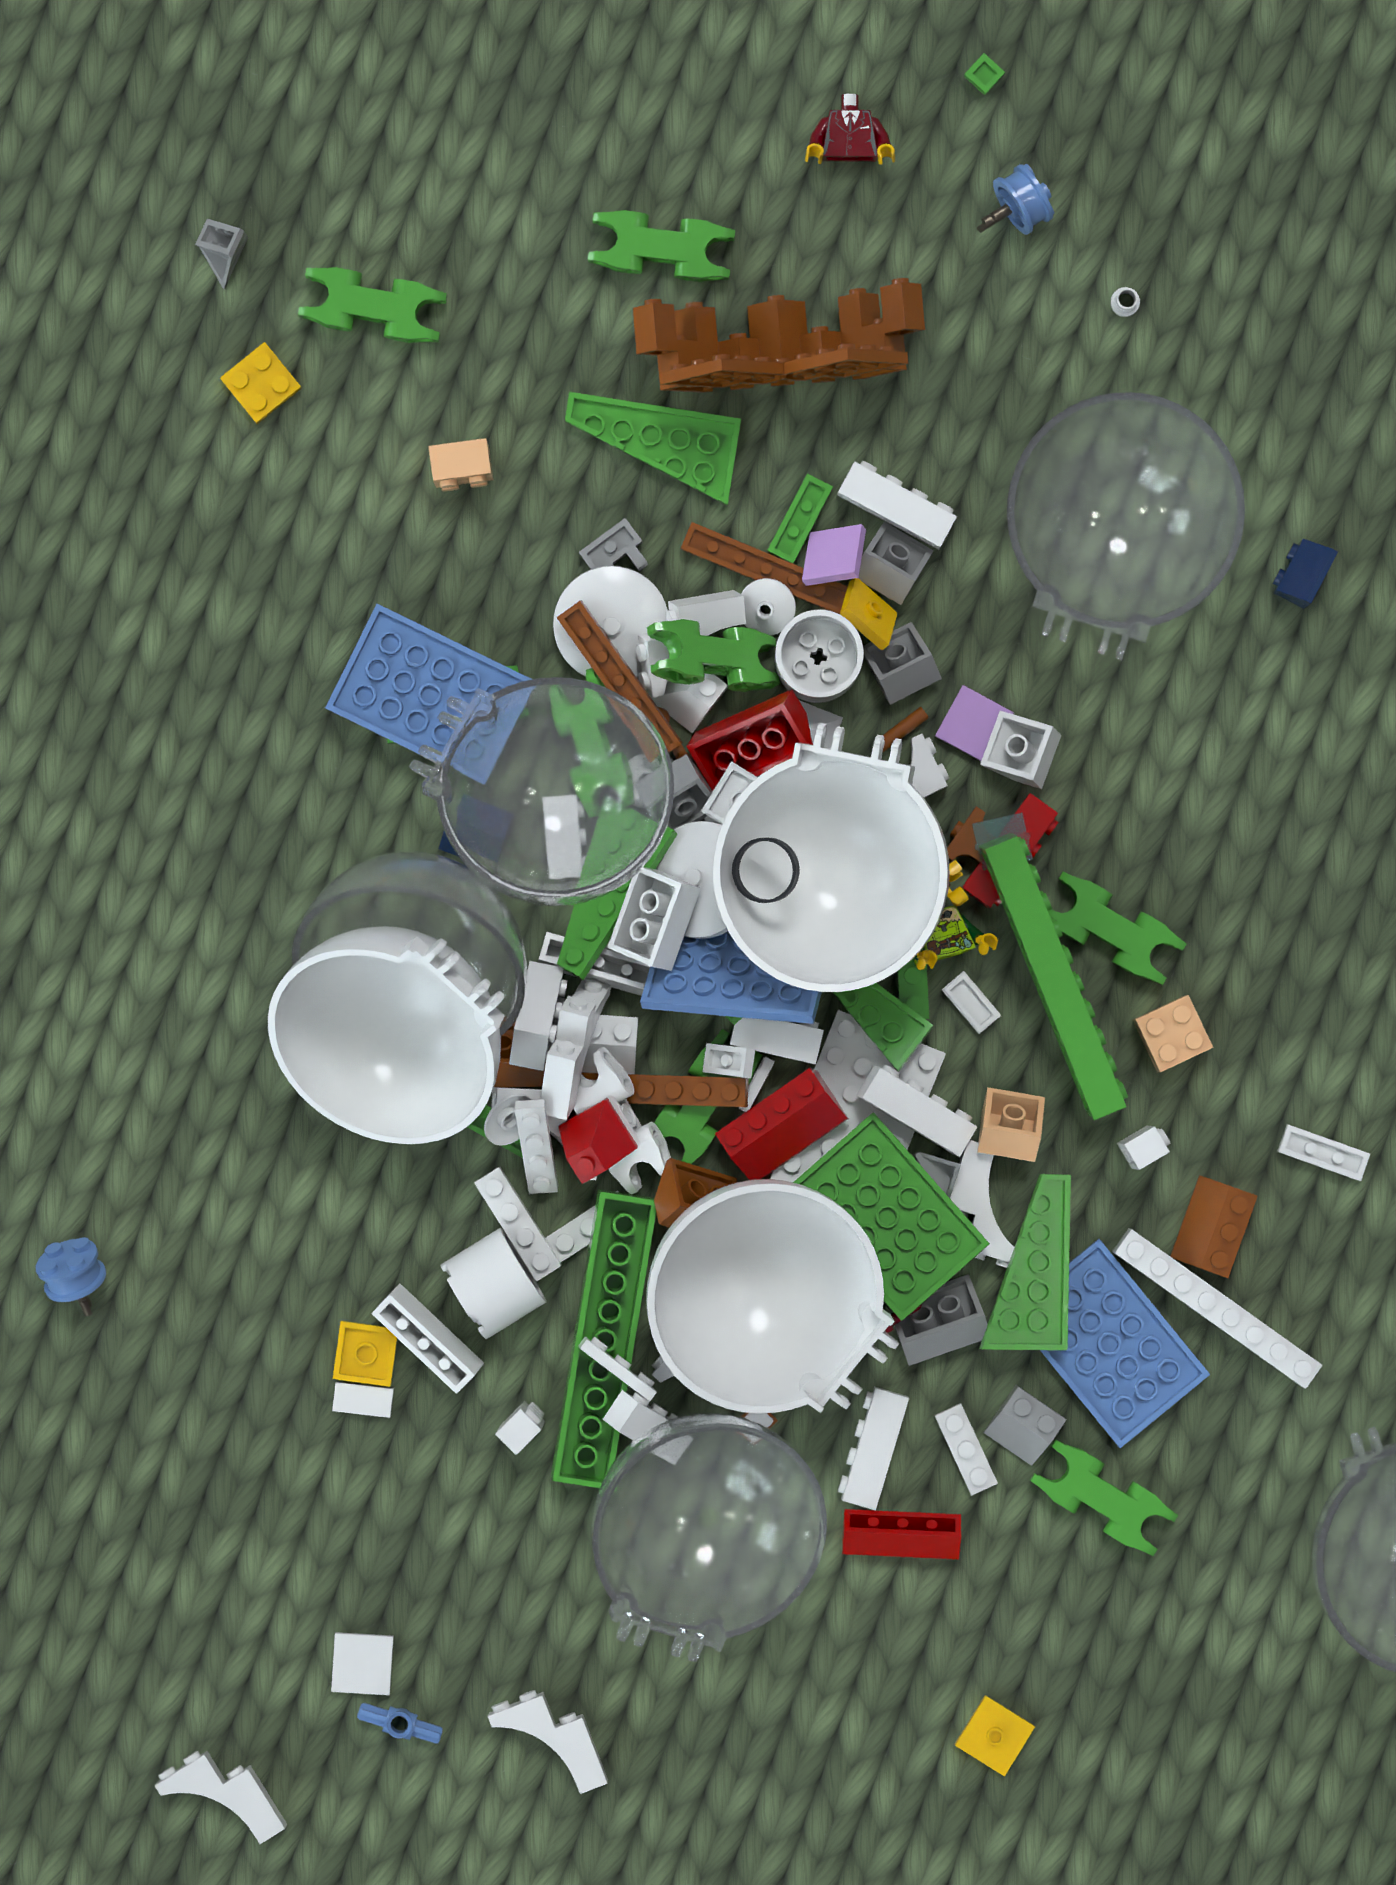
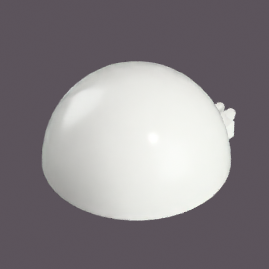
M819 723L813 745L795 743L792 759L780 763L761 774L740 794L730 808L716 842L713 860V883L722 920L738 947L752 962L771 976L789 985L819 992H842L866 987L887 978L904 967L920 952L940 921L949 889L950 870L946 841L940 824L924 797L912 785L915 766L899 763L902 739L895 738L891 745L889 760L887 761L882 760L885 738L883 735L877 734L871 757L842 751L845 734L844 727L838 726L836 728L831 749L824 748L827 735V725L824 723ZM757 838H776L788 844L795 852L800 866L798 882L794 890L780 901L772 903L751 901L740 893L734 883L732 876L733 860L739 849L747 842ZM761 841L752 845L741 859L739 867L741 881L747 891L758 898L773 899L781 895L787 889L792 879L793 869L790 857L782 847L773 842Z
M378 926L359 928L329 938L307 952L290 968L278 984L270 1002L268 1012L269 1039L274 1056L289 1083L313 1108L334 1123L354 1133L379 1141L397 1144L429 1143L450 1137L466 1128L480 1115L487 1104L499 1069L501 1052L499 1026L505 1017L496 1007L501 1003L505 995L498 991L490 997L488 989L491 982L487 979L481 980L472 966L457 951L447 946V942L442 938L437 940L426 934L400 927Z
M774 1179L748 1180L724 1186L707 1194L687 1208L668 1229L656 1250L649 1272L646 1294L647 1315L653 1340L663 1361L674 1376L696 1395L718 1406L739 1412L759 1414L787 1411L809 1404L821 1413L824 1409L823 1406L831 1398L841 1407L847 1409L851 1403L836 1390L840 1385H843L852 1393L859 1395L863 1389L852 1381L848 1375L865 1354L869 1353L881 1363L888 1359L886 1354L873 1346V1344L880 1339L893 1349H896L899 1345L892 1336L885 1332L886 1328L894 1323L891 1314L883 1309L884 1288L881 1267L868 1236L843 1207L824 1194L806 1186Z

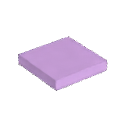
M859 524L810 532L802 577L804 584L809 586L859 578L866 534L864 526Z
M962 685L935 737L982 761L999 712L1004 711L1010 714L1014 712Z

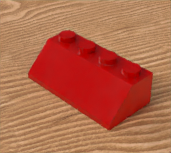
M791 689L696 731L686 747L712 791H714L731 761L757 777L774 766L792 759L795 743L813 745L807 713L795 692Z
M808 1068L716 1132L715 1135L749 1180L763 1179L849 1118L819 1072Z

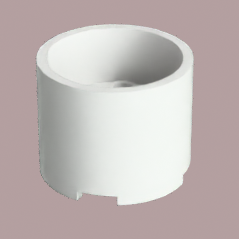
M828 610L807 611L794 617L781 631L775 650V669L784 687L788 691L793 689L797 698L813 703L828 702L846 693L856 681L863 663V644L856 628L842 615ZM817 650L822 651V656L826 658V661H821L820 665L814 664V659L810 658V655H815Z
M502 1228L495 1230L440 1265L442 1270L446 1271L450 1276L447 1281L467 1315L471 1317L474 1323L480 1326L478 1330L485 1339L490 1338L546 1303L539 1285Z

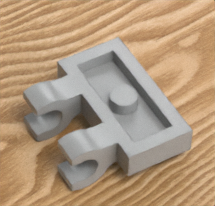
M626 518L579 551L580 556L590 569L614 566L613 564L625 555L629 557L638 571H641L648 565L646 559L637 549L643 541Z

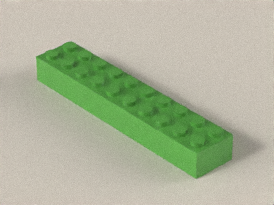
M1010 832L979 845L1086 1113L1093 1120H1096L1127 1107L1124 1099L1128 1098L1126 1089L1122 1081L1120 1082L1118 1078L1115 1079L1113 1072L1117 1071L1115 1062L1107 1051L1104 1052L1102 1047L1106 1044L1105 1037L1101 1029L1097 1025H1093L1091 1020L1096 1017L1092 1005L1081 995V991L1085 990L1079 974H1076L1075 971L1072 972L1070 964L1074 963L1068 947L1060 943L1059 937L1063 936L1057 920H1054L1053 917L1050 918L1048 910L1052 909L1046 893H1043L1042 890L1039 891L1037 883L1041 882L1036 867L1028 864L1026 859L1030 852L1024 838L1021 839V837Z
M598 1189L551 1472L552 1481L611 1489L620 1433L606 1423L603 1418L622 1390L627 1392L628 1385L582 1351L578 1345L584 1337H587L589 1340L596 1337L608 1346L605 1352L615 1358L618 1354L631 1364L656 1217L654 1198Z

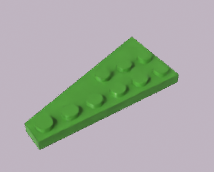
M569 392L565 422L728 506L741 424L740 418Z
M606 795L558 958V966L582 980L585 979L611 939L636 865L656 869L677 836L675 830Z
M1039 1175L979 1349L1068 1350L1071 1175Z

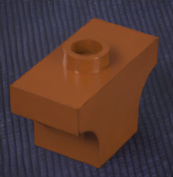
M977 806L964 823L958 821L949 834L953 837V840L947 847L949 861L951 862L958 856H968L977 863L981 862L983 856L979 845L996 839L995 836L985 829L983 823L985 812Z

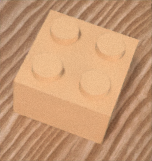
M486 438L428 446L432 477L436 488L440 487L442 491L458 490L459 485L468 483L472 488L488 485L487 481L493 480L490 450Z
M1184 995L1133 1019L1157 1072L1167 1070L1213 1048L1189 995Z
M987 1087L981 1114L977 1152L1035 1162L1042 1134L1045 1097Z

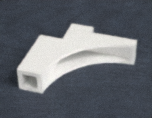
M584 979L573 996H568L560 1009L556 1040L547 1053L541 1099L545 1101L548 1116L567 1120L575 1106L587 1051L599 1016L610 995L611 985L604 984L596 979Z

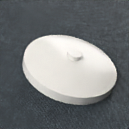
M602 566L588 570L570 582L557 602L553 622L557 646L569 665L580 674L586 676V670L592 667L556 618L582 600L637 677L642 672L641 662L638 661L636 656V645L639 644L638 635L647 634V627L654 622L666 621V611L668 609L665 600L658 588L648 578L632 569L621 566Z
M698 821L687 823L674 829L677 836L655 869L701 888L684 935L686 937L705 939L719 936L728 931L717 905L713 883L714 852L722 826L717 823Z

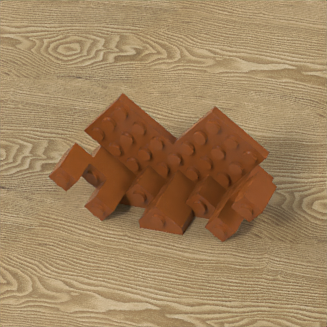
M909 278L891 280V285L880 287L883 318H880L878 294L866 293V288L849 290V295L838 297L840 332L829 331L828 326H818L811 328V333H808L805 301L785 300L784 295L768 296L766 302L747 306L750 338H747L746 333H735L729 335V340L718 342L715 307H703V302H690L685 304L686 308L674 311V304H662L661 299H648L644 301V305L633 308L636 354L657 356L660 390L704 393L713 392V388L729 386L730 390L752 389L754 384L764 385L771 383V387L795 385L794 381L811 380L812 383L835 382L836 377L846 378L852 376V380H859L907 370L906 364H908V352H905L904 335L925 330L922 287L919 283H909Z

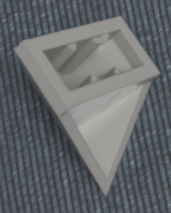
M207 219L195 245L201 249L222 288L225 289L248 240V236L241 228Z
M922 1152L915 1153L914 1156L917 1162L950 1198L961 1164Z

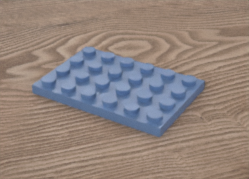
M376 604L325 708L476 783L484 785L534 680Z
M729 931L719 936L705 939L684 936L672 971L650 966L640 1003L642 1009L814 1024L822 992L789 985L763 971L745 955L731 937Z
M1099 1238L1069 1262L1068 1350L1040 1351L1117 1446L1121 1448L1210 1374Z

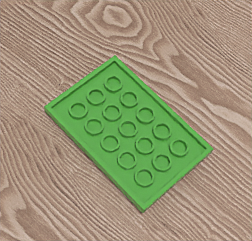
M874 1112L793 1182L816 1190L831 1198L857 1221L868 1236L880 1263L884 1288L883 1301L901 1321L906 1319L990 1245Z

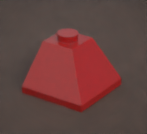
M608 1098L558 1126L566 1159L582 1184L608 1170L638 1148V1145Z

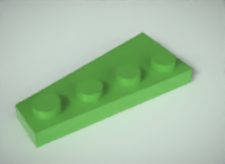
M877 983L855 990L833 992L897 1072L902 1069L933 1029V1024Z

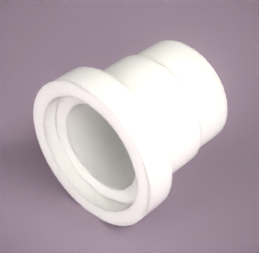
M1120 288L1111 297V308L1121 317L1131 316L1139 308V295L1132 288ZM1121 294L1131 295L1134 304L1130 307L1122 306L1119 302Z

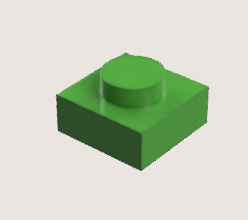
M983 53L964 74V77L986 95L1005 75V71Z

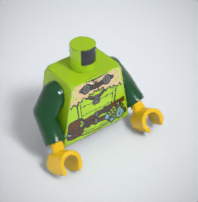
M955 906L946 907L943 909L940 921L932 936L914 957V962L919 970H923L926 964L930 966V969H933L938 960L968 952L976 948L975 945H979L978 951L980 954L986 955L988 954L989 946L992 950H996L998 939L994 934H984Z

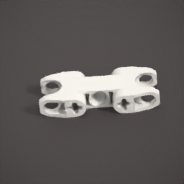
M602 1047L593 1053L594 1063L598 1071V1079L589 1080L581 1074L573 1109L576 1114H579L605 1098L609 1099L638 1145L637 1149L609 1168L610 1173L632 1195L642 1188L641 1179L636 1167L637 1162L643 1161L651 1164L657 1173L662 1176L665 1163L671 1156L667 1142L657 1125L653 1122L643 1126L640 1124L626 1099L634 1095L633 1083L624 1067L605 1047Z

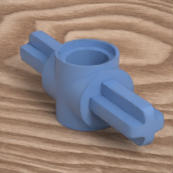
M362 1703L358 1711L357 1718L359 1720L383 1727L382 1732L388 1733L395 1738L410 1740L411 1736L432 1743H438L443 1732L442 1727L418 1720L417 1714L411 1713L404 1708L390 1706L389 1710ZM396 1716H402L408 1721V1727L404 1730H397L392 1724V1719Z

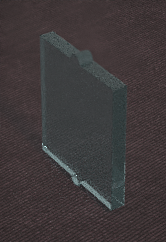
M1023 813L972 824L977 843L974 848L979 852L982 870H988L979 845L1010 832L1021 837V839L1024 838L1030 852L1026 859L1027 861L1033 860L1028 840L1030 834L1026 831Z

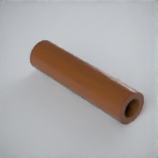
M921 706L883 734L885 744L882 753L891 747L895 738L902 739L929 718Z

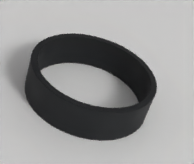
M769 837L757 838L744 844L736 853L732 865V876L737 889L747 899L758 903H772L787 897L794 890L800 874L799 861L792 848L779 839ZM761 841L773 842L782 847L792 863L793 872L789 886L781 895L773 899H761L752 895L744 887L740 878L739 867L744 853L752 845Z

